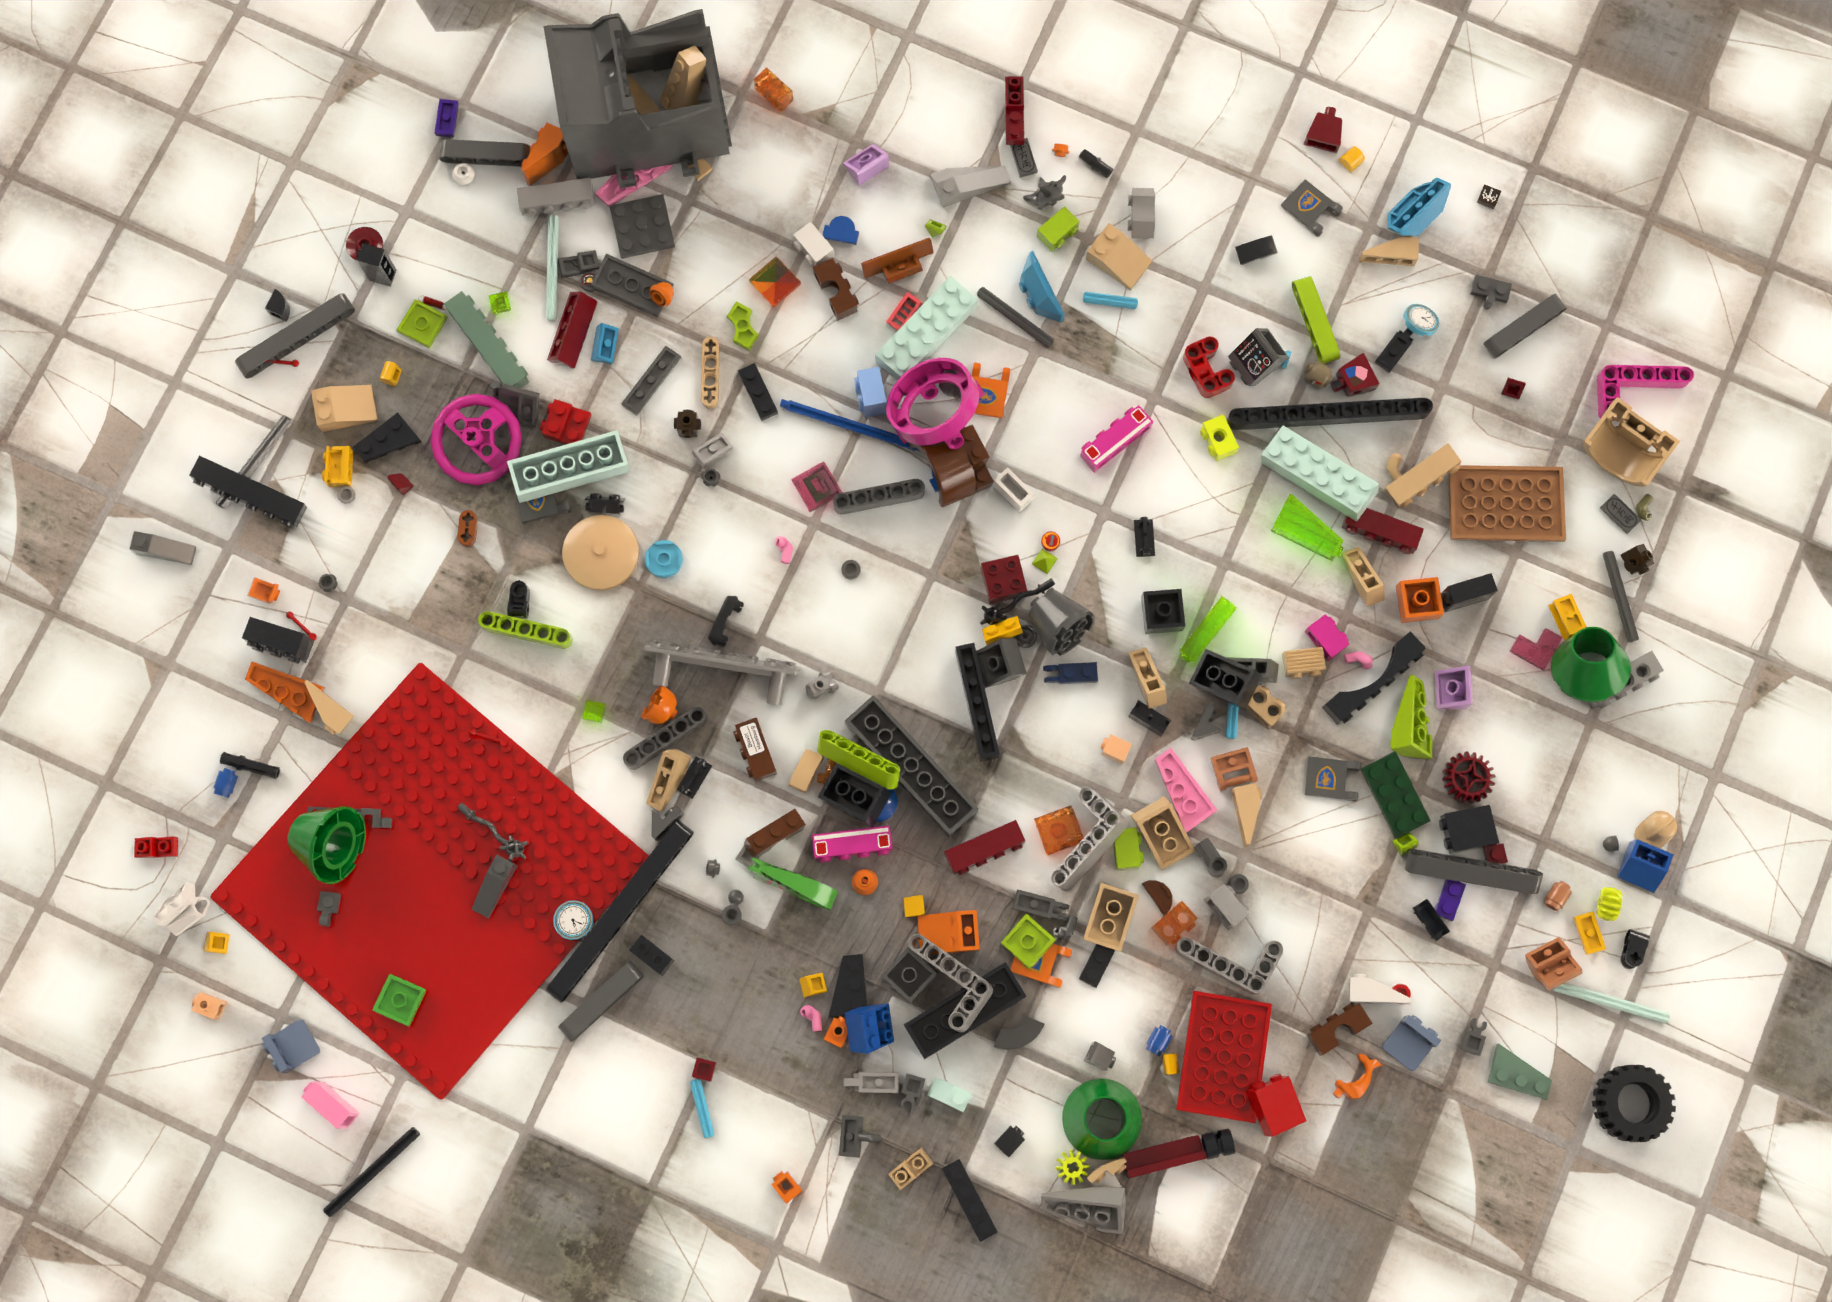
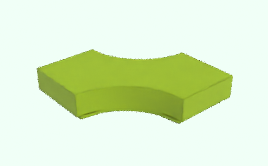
M736 301L727 315V319L735 327L733 343L750 351L759 334L750 325L752 310Z

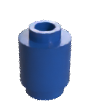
M224 768L223 771L219 770L213 787L215 789L214 794L229 798L230 793H233L238 778L235 775L236 771Z
M1161 1025L1159 1028L1155 1027L1146 1043V1050L1160 1057L1161 1053L1165 1052L1172 1038V1035H1170L1171 1031Z

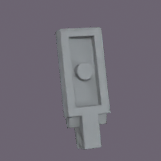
M854 1073V1078L843 1079V1086L854 1087V1092L898 1093L899 1073Z

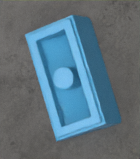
M604 323L597 325L591 361L613 363L619 328Z

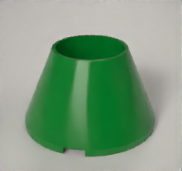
M1586 627L1579 630L1557 647L1551 660L1552 678L1559 685L1561 691L1576 700L1585 702H1600L1607 700L1608 697L1619 694L1627 685L1631 672L1630 660L1625 650L1611 633L1600 627ZM1585 652H1594L1606 659L1599 662H1590L1578 655Z
M348 806L303 813L294 820L290 827L288 846L291 852L317 880L326 884H334L347 877L355 868L356 864L354 862L358 853L362 854L365 845V822L359 812Z
M1093 1079L1082 1083L1069 1095L1063 1108L1062 1124L1068 1141L1077 1151H1080L1081 1154L1089 1158L1107 1160L1121 1156L1134 1145L1141 1131L1142 1113L1136 1097L1127 1087L1110 1079ZM1098 1099L1112 1101L1121 1112V1127L1114 1136L1108 1139H1100L1094 1136L1086 1124V1112L1089 1106Z

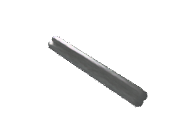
M981 287L978 290V297L1044 346L1049 348L1054 343V339L985 287Z
M1607 551L1603 553V559L1628 642H1635L1639 640L1615 554L1613 551Z

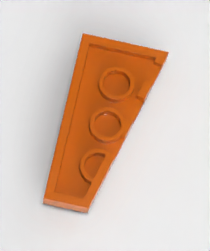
M252 661L245 680L307 722L312 723L317 708L304 683L306 680ZM312 683L321 691H324L325 687Z

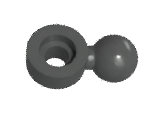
M732 890L729 893L728 900L731 904L725 907L722 912V919L729 926L737 925L742 918L738 905L743 902L744 895L740 890ZM734 913L736 917L729 919L728 915Z

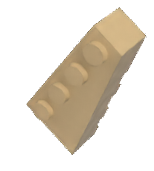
M696 46L680 51L677 54L659 100L667 110L700 104L698 97L702 93L701 79H704L706 58Z

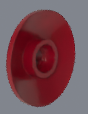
M360 227L353 230L346 240V250L350 257L356 261L357 252L362 248L363 243L383 249V239L380 233L371 227Z

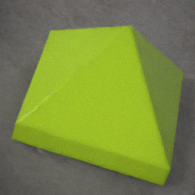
M932 219L925 224V228L932 238L942 234L947 227Z
M1041 549L1032 565L1048 574L1058 558Z

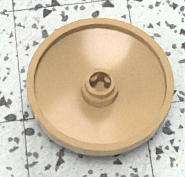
M607 515L591 516L578 522L567 534L562 549L563 562L569 575L581 586L592 590H609L623 584L633 574L639 560V546L634 533L623 521Z

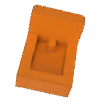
M254 578L247 596L270 604L273 600L276 601L279 596V585Z

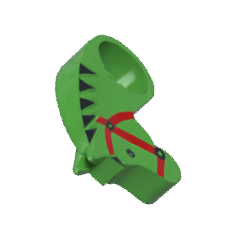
M754 857L752 858L754 864L749 866L748 869L754 874L753 878L782 889L813 905L831 910L838 894L837 890L809 877L781 867L779 868Z

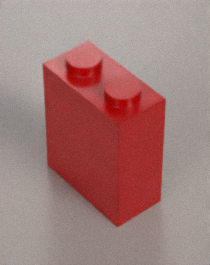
M1280 1073L1269 1077L1270 1081L1265 1083L1261 1081L1253 1084V1088L1247 1091L1264 1136L1274 1137L1307 1121L1290 1077L1282 1076Z

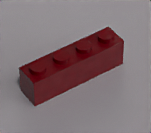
M1366 508L1357 522L1346 515L1341 527L1346 529L1347 533L1360 534L1366 540L1379 541L1383 546L1398 548L1404 554H1413L1417 550L1424 528Z
M1014 820L944 851V854L953 874L958 873L960 876L969 872V868L976 865L978 868L987 864V860L994 857L997 860L1005 856L1004 852L1012 850V852L1022 849V844H1025L1026 841L1017 821Z

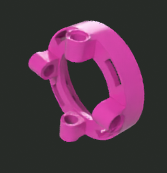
M951 358L929 359L909 369L895 383L887 399V417L904 444L909 442L915 445H932L945 441L950 449H958L964 444V438L960 430L970 421L978 406L979 398L984 396L985 393L977 380H974L968 369L959 361ZM947 370L958 371L956 375L951 373H943ZM951 383L959 387L961 391L960 406L956 413L947 421L933 428H920L912 424L910 409L919 394L924 399L931 400L938 394L935 384ZM903 396H906L902 402L901 409H898L899 403L902 400Z

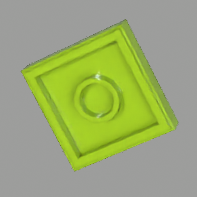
M415 299L396 331L430 349L447 321L448 316Z
M1025 914L1002 940L1001 944L1027 968L1031 969L1056 939L1028 914Z

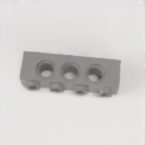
M1653 651L1630 662V677L1624 689L1619 694L1608 697L1607 700L1589 702L1592 709L1598 706L1602 709L1611 704L1609 700L1613 698L1619 700L1627 695L1626 691L1632 689L1634 692L1643 687V682L1648 680L1651 683L1660 678L1659 674L1664 669ZM1637 669L1643 672V677L1638 676Z

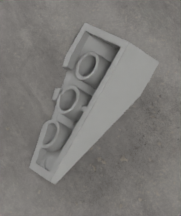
M1005 166L946 168L930 174L943 208L1011 184Z

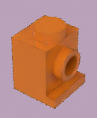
M841 1016L838 1019L834 1018L824 1040L839 1048H843L848 1037L846 1019ZM837 1027L842 1028L840 1035L835 1034Z
M781 1171L772 1178L775 1182L771 1185L786 1204L803 1191L788 1171L785 1174ZM784 1182H788L790 1184V1188L788 1190H785L782 1187Z

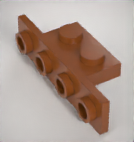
M926 238L862 262L861 266L865 279L883 272L889 284L923 271L919 258L934 253L931 239Z

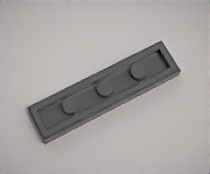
M665 346L623 400L622 406L637 416L679 362L681 355Z

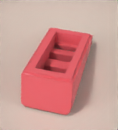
M907 292L886 323L899 330L924 303ZM908 300L915 304L914 308L907 303ZM904 306L911 310L910 314L902 308ZM901 312L902 314L907 316L906 320L897 314ZM894 318H897L903 324L900 326L893 321Z

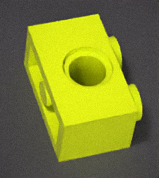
M1224 414L1203 422L1200 434L1209 445L1208 451L1211 457L1214 456L1215 460L1218 461L1237 453L1239 446ZM1214 436H1221L1223 441H1216Z

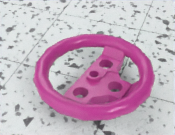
M472 394L456 398L441 410L433 423L430 442L434 459L446 475L459 483L478 486L495 482L510 471L507 461L519 457L522 435L519 421L509 406L493 396ZM474 405L491 408L477 418H466L459 411L462 408ZM463 420L465 422L464 429L457 430L456 423ZM491 420V428L483 429V422ZM505 422L508 425L511 438L507 455L495 445V431ZM445 425L488 464L492 470L473 474L463 472L453 466L444 454L442 444ZM486 446H491L492 453L489 456H484L483 449Z

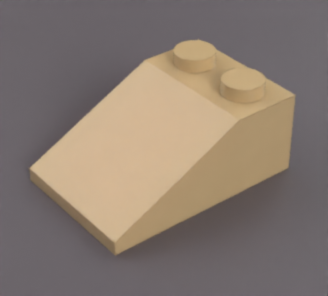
M1110 223L1104 228L1086 255L1087 261L1130 290H1132L1152 263V260L1134 242Z
M372 385L329 386L311 390L316 423L322 432L378 421Z
M306 680L304 683L323 723L326 724L324 728L333 735L335 732L340 734L354 715L310 681Z
M1165 797L1130 815L1161 870L1195 852L1172 804Z
M1101 882L1083 939L1121 952L1139 895Z

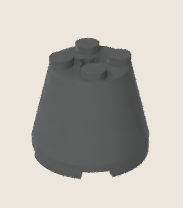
M1054 588L1048 589L1041 598L1036 597L1030 603L1032 608L1028 616L1046 649L1052 655L1058 654L1061 656L1075 648L1081 642L1080 638L1085 634V631H1090L1095 623V616L1090 610L1056 591Z

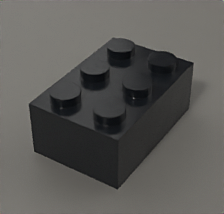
M249 617L242 639L247 642L246 645L252 647L253 650L261 653L266 651L277 658L283 656L288 658V661L299 664L300 661L307 662L314 643L304 633L253 617Z
M1205 649L1189 684L1246 710L1262 675L1254 669Z
M836 763L818 798L873 828L892 793L885 787Z

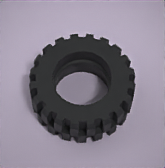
M1644 1065L1618 1066L1613 1068L1612 1071H1607L1603 1074L1604 1078L1599 1079L1596 1083L1598 1089L1593 1091L1596 1100L1592 1101V1107L1597 1109L1594 1115L1596 1119L1599 1118L1601 1120L1599 1125L1603 1129H1607V1133L1612 1137H1618V1140L1629 1142H1647L1650 1139L1660 1137V1133H1665L1669 1129L1667 1124L1672 1123L1674 1120L1671 1113L1676 1112V1106H1672V1100L1676 1099L1674 1094H1670L1669 1090L1672 1087L1669 1083L1663 1081L1665 1077L1662 1074H1656L1655 1069L1651 1067L1646 1068ZM1636 1084L1640 1086L1649 1098V1112L1641 1122H1629L1619 1110L1618 1097L1626 1085Z

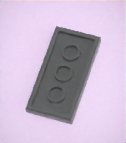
M606 254L590 287L655 317H659L664 306H659L652 300L650 288L652 285L661 282L669 283L673 287L674 283Z

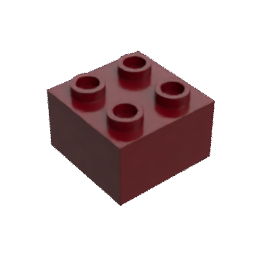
M1019 555L981 563V572L989 604L1014 599L1018 594L1027 591Z

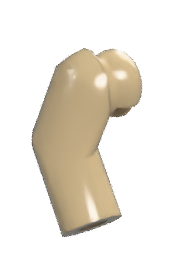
M1399 453L1391 454L1386 465V469L1394 481L1402 476L1398 470L1399 463L1402 461V456Z

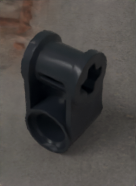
M515 581L510 586L507 616H524V618L529 616L530 589L523 581ZM523 586L524 592L517 595L516 589Z
M1632 929L1627 931L1620 959L1621 964L1625 968L1632 969L1643 963L1650 935Z

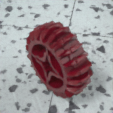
M1468 751L1464 752V755L1458 753L1456 757L1450 758L1451 763L1447 762L1445 764L1448 769L1442 771V773L1447 775L1442 778V781L1448 782L1444 785V788L1450 787L1451 789L1448 795L1455 793L1454 800L1461 797V803H1465L1466 800H1468L1469 804H1472L1474 800L1477 803L1480 802L1481 798H1487V793L1492 792L1489 786L1495 785V782L1490 780L1496 777L1495 774H1490L1494 768L1487 767L1490 762L1489 760L1483 762V755L1476 758V752H1473L1471 756ZM1469 763L1465 771H1455L1459 764ZM1476 767L1480 770L1482 776L1477 774ZM1467 774L1472 779L1471 781H1468V777H1465ZM1455 779L1461 782V788L1457 785ZM1472 784H1482L1478 792H1469Z

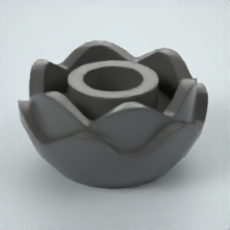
M1021 625L1023 633L1013 638H1016L1019 647L1029 648L1035 644L1037 632L1031 625Z

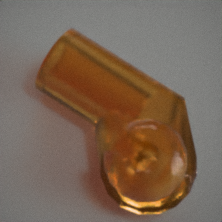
M828 759L825 774L818 773V783L825 784L836 762Z

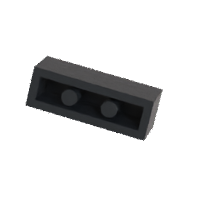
M363 243L362 248L357 252L356 259L370 281L391 287L397 270L385 249Z

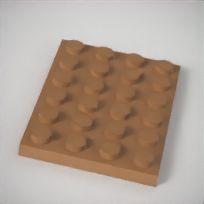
M1459 465L1460 469L1452 475L1448 473L1450 540L1566 541L1563 467Z

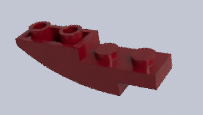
M1005 76L1006 145H1024L1023 76Z

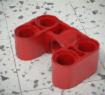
M1211 336L1188 345L1183 355V360L1189 370V374L1204 398H1211L1229 390L1235 380V374L1230 369H1224L1216 373L1213 372L1208 359L1215 356L1219 343L1216 338ZM1205 345H1211L1213 350H1207ZM1194 352L1197 357H1190L1188 353ZM1227 377L1230 382L1224 383L1221 378ZM1204 385H1211L1213 389L1207 390Z

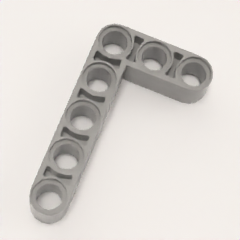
M1091 787L1082 788L1078 797L1099 821L1051 875V882L1064 891L1071 890L1127 827L1125 817Z
M920 934L912 935L908 941L909 948L968 990L948 1019L949 1026L957 1032H965L993 993L991 984ZM918 940H923L922 947L916 949V942ZM938 951V958L931 960L932 952ZM950 962H954V969L952 971H947V964ZM966 973H970V980L966 983H963V975ZM985 984L987 987L986 992L979 994V986ZM974 1001V1009L968 1011L966 1008L967 1003ZM962 1017V1026L956 1027V1019Z
M1183 937L1175 945V950L1180 956L1250 994H1258L1265 989L1283 954L1282 944L1278 941H1270L1265 944L1250 971L1191 938ZM1181 942L1189 944L1190 950L1188 952L1181 950ZM1270 945L1277 947L1278 952L1276 955L1269 953L1268 948ZM1199 951L1207 954L1205 962L1198 959ZM1216 961L1224 963L1225 968L1223 971L1216 969ZM1261 962L1269 966L1267 973H1263L1260 970ZM1235 970L1242 973L1240 981L1235 980L1233 977ZM1252 980L1259 982L1260 987L1258 990L1251 988L1250 983Z

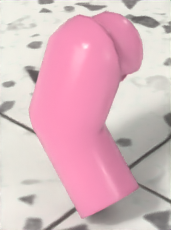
M778 536L775 539V545L782 551L781 563L790 564L793 546L787 538Z
M1361 651L1344 655L1346 664L1358 661L1362 663L1364 669H1370L1373 666L1372 657Z
M810 1005L803 1006L800 1014L812 1021V1031H822L821 1013Z

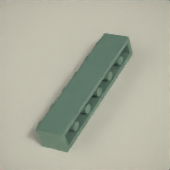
M461 291L445 302L444 305L447 311L501 383L519 388L529 383L526 377L529 374L523 366L519 367L516 364L517 358L512 351L507 352L505 349L507 345L501 337L497 338L495 336L496 330L492 324H486L484 321L486 317L480 309L476 310L474 308L475 302L470 295L465 296Z

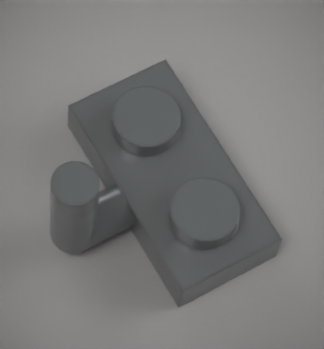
M1475 275L1470 294L1484 297L1483 307L1488 310L1495 301L1508 302L1512 284Z
M842 1115L839 1156L860 1158L861 1141L879 1143L882 1137L878 1134L862 1133L863 1117Z

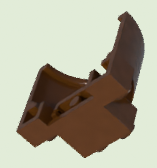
M973 424L960 430L964 438V444L958 449H950L945 441L932 445L908 443L911 449L914 447L919 449L930 464L939 489L938 502L942 508L991 487L994 482L986 467L990 456Z

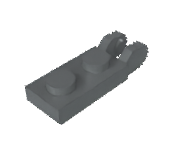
M1017 889L1012 909L1048 919L1053 918L1066 921L1067 917L1062 914L1052 913L1054 906L1063 910H1069L1070 905Z

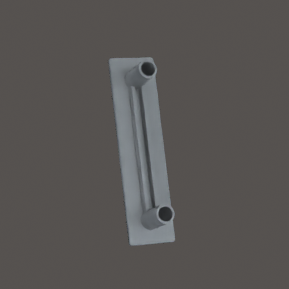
M653 640V642L646 644L643 649L657 652L653 678L654 685L668 686L672 661L769 676L766 703L772 705L782 704L786 675H797L800 671V667L796 666L794 662L770 658L762 661L758 660L759 657L734 652L720 654V650L698 646L683 648V644Z

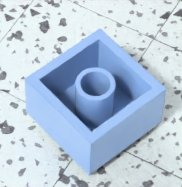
M874 367L858 370L854 381L860 412H864L865 418L887 414V401L880 368Z

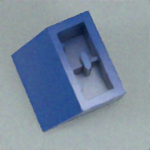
M1633 840L1629 842L1617 878L1655 893L1668 872L1674 854L1641 840Z
M888 1003L858 1007L845 1013L850 1052L868 1054L894 1042Z

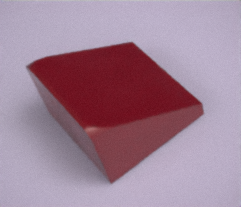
M402 473L392 474L387 478L402 495H405L413 488V484Z

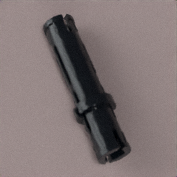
M223 752L220 757V764L235 767L239 771L246 770L277 779L280 774V767L250 760L243 755L236 756Z

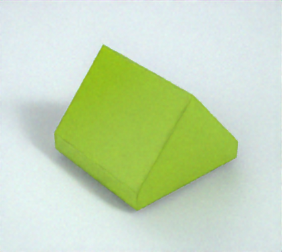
M1410 832L1392 841L1400 856L1405 855L1410 849H1415L1419 845V841Z

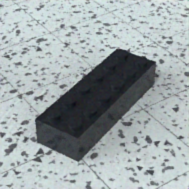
M1006 962L982 976L984 980L991 984L993 993L965 1032H957L949 1026L948 1019L968 991L966 988H962L904 1024L905 1029L924 1060L1026 998V994ZM985 984L979 986V994L986 992L987 987ZM970 1001L967 1003L966 1008L968 1011L973 1010L975 1002ZM962 1017L957 1018L955 1021V1026L960 1027L963 1024Z

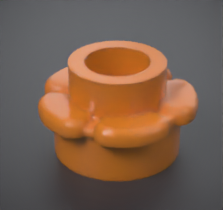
M1054 144V149H1052V152L1057 157H1065L1066 154L1070 153L1068 151L1069 146L1065 144Z

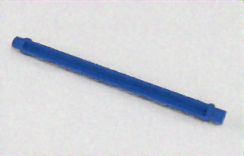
M781 400L780 407L785 408L787 411L911 449L908 443L904 444L899 436L894 433L793 402L792 400ZM914 447L913 449H911L912 451H915V450L920 451L919 449H917V448H915V447Z

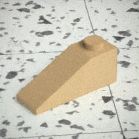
M1403 236L1362 252L1359 262L1415 266L1418 261L1419 238Z
M1356 547L1341 553L1355 587L1366 606L1384 601V584L1361 549Z
M1147 648L1129 652L1128 655L1148 708L1166 704V689Z
M678 749L663 751L646 804L660 812L664 811L687 772L691 756Z
M1256 783L1234 787L1231 790L1244 847L1251 844L1261 803L1260 799H1262L1260 787L1257 788Z

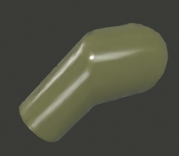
M1646 494L1636 505L1637 515L1642 519L1641 521H1649L1652 518V514H1649L1648 506L1654 498L1650 494Z

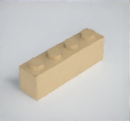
M1447 443L1386 486L1384 491L1397 508L1401 506L1405 508L1413 502L1412 498L1416 495L1421 497L1429 491V486L1432 484L1436 486L1444 480L1443 476L1448 473L1452 475L1458 471L1462 461L1449 443Z

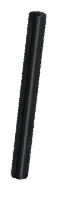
M411 1127L323 1209L324 1213L328 1217H332L420 1136V1132L415 1127Z

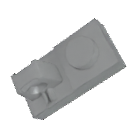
M720 433L693 449L692 454L696 458L697 463L704 467L731 451L733 445L723 433Z

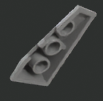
M1098 1186L1042 1193V1211L1064 1219L1070 1217L1079 1220L1078 1224L1084 1226L1086 1223L1096 1226V1230L1123 1235L1126 1205L1125 1188Z

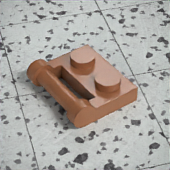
M1248 747L1210 758L1220 791L1248 781H1258ZM1246 768L1248 770V774L1227 780L1223 778L1224 774Z

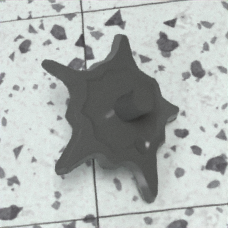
M1063 175L1060 180H1052L1050 182H1045L1040 177L1039 189L1033 194L1023 196V199L1034 201V205L1038 206L1039 210L1048 205L1054 206L1057 201L1065 198V195L1061 193L1063 192L1062 186L1067 176Z

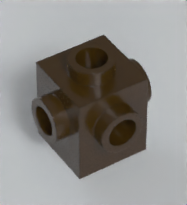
M689 409L683 410V412H678L677 418H674V429H677L678 435L683 438L698 437V430H701V419H698L697 412Z
M1644 544L1637 545L1621 554L1624 567L1631 575L1636 573L1642 575L1650 571L1649 567L1655 564L1652 553L1646 549Z

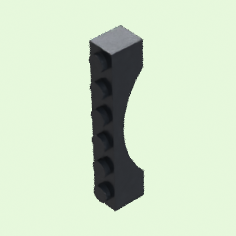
M1410 631L1392 647L1388 666L1378 680L1359 690L1339 692L1322 708L1337 725L1341 721L1345 724L1353 717L1351 713L1355 709L1360 711L1367 705L1365 701L1369 697L1374 699L1381 693L1380 688L1384 684L1388 687L1396 680L1394 676L1398 672L1402 675L1410 668L1408 664L1412 660L1416 663L1424 656L1422 652L1426 647Z

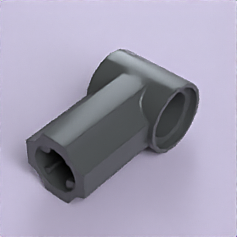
M1209 838L1202 840L1194 846L1211 876L1220 877L1225 873L1227 862L1220 856ZM1220 863L1222 870H1214L1212 864Z

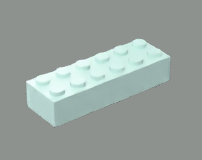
M949 276L875 354L876 363L898 381L905 372L915 365L928 360L978 307V298L952 276Z
M1285 426L1281 427L1261 454L1262 464L1356 522L1378 493L1379 483Z
M618 430L507 461L519 503L629 472Z

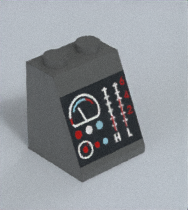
M1256 328L1228 356L1231 360L1229 363L1232 368L1239 371L1242 375L1240 377L1245 385L1256 386L1289 359L1267 328Z

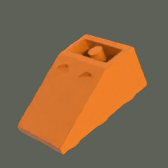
M546 122L544 128L542 127L539 130L536 143L531 145L530 154L527 159L523 160L521 170L528 185L531 186L564 162L568 150L561 128Z
M977 910L917 916L918 933L946 953L976 952L980 950ZM919 940V947L921 948L923 940ZM934 951L931 955L939 954V952Z

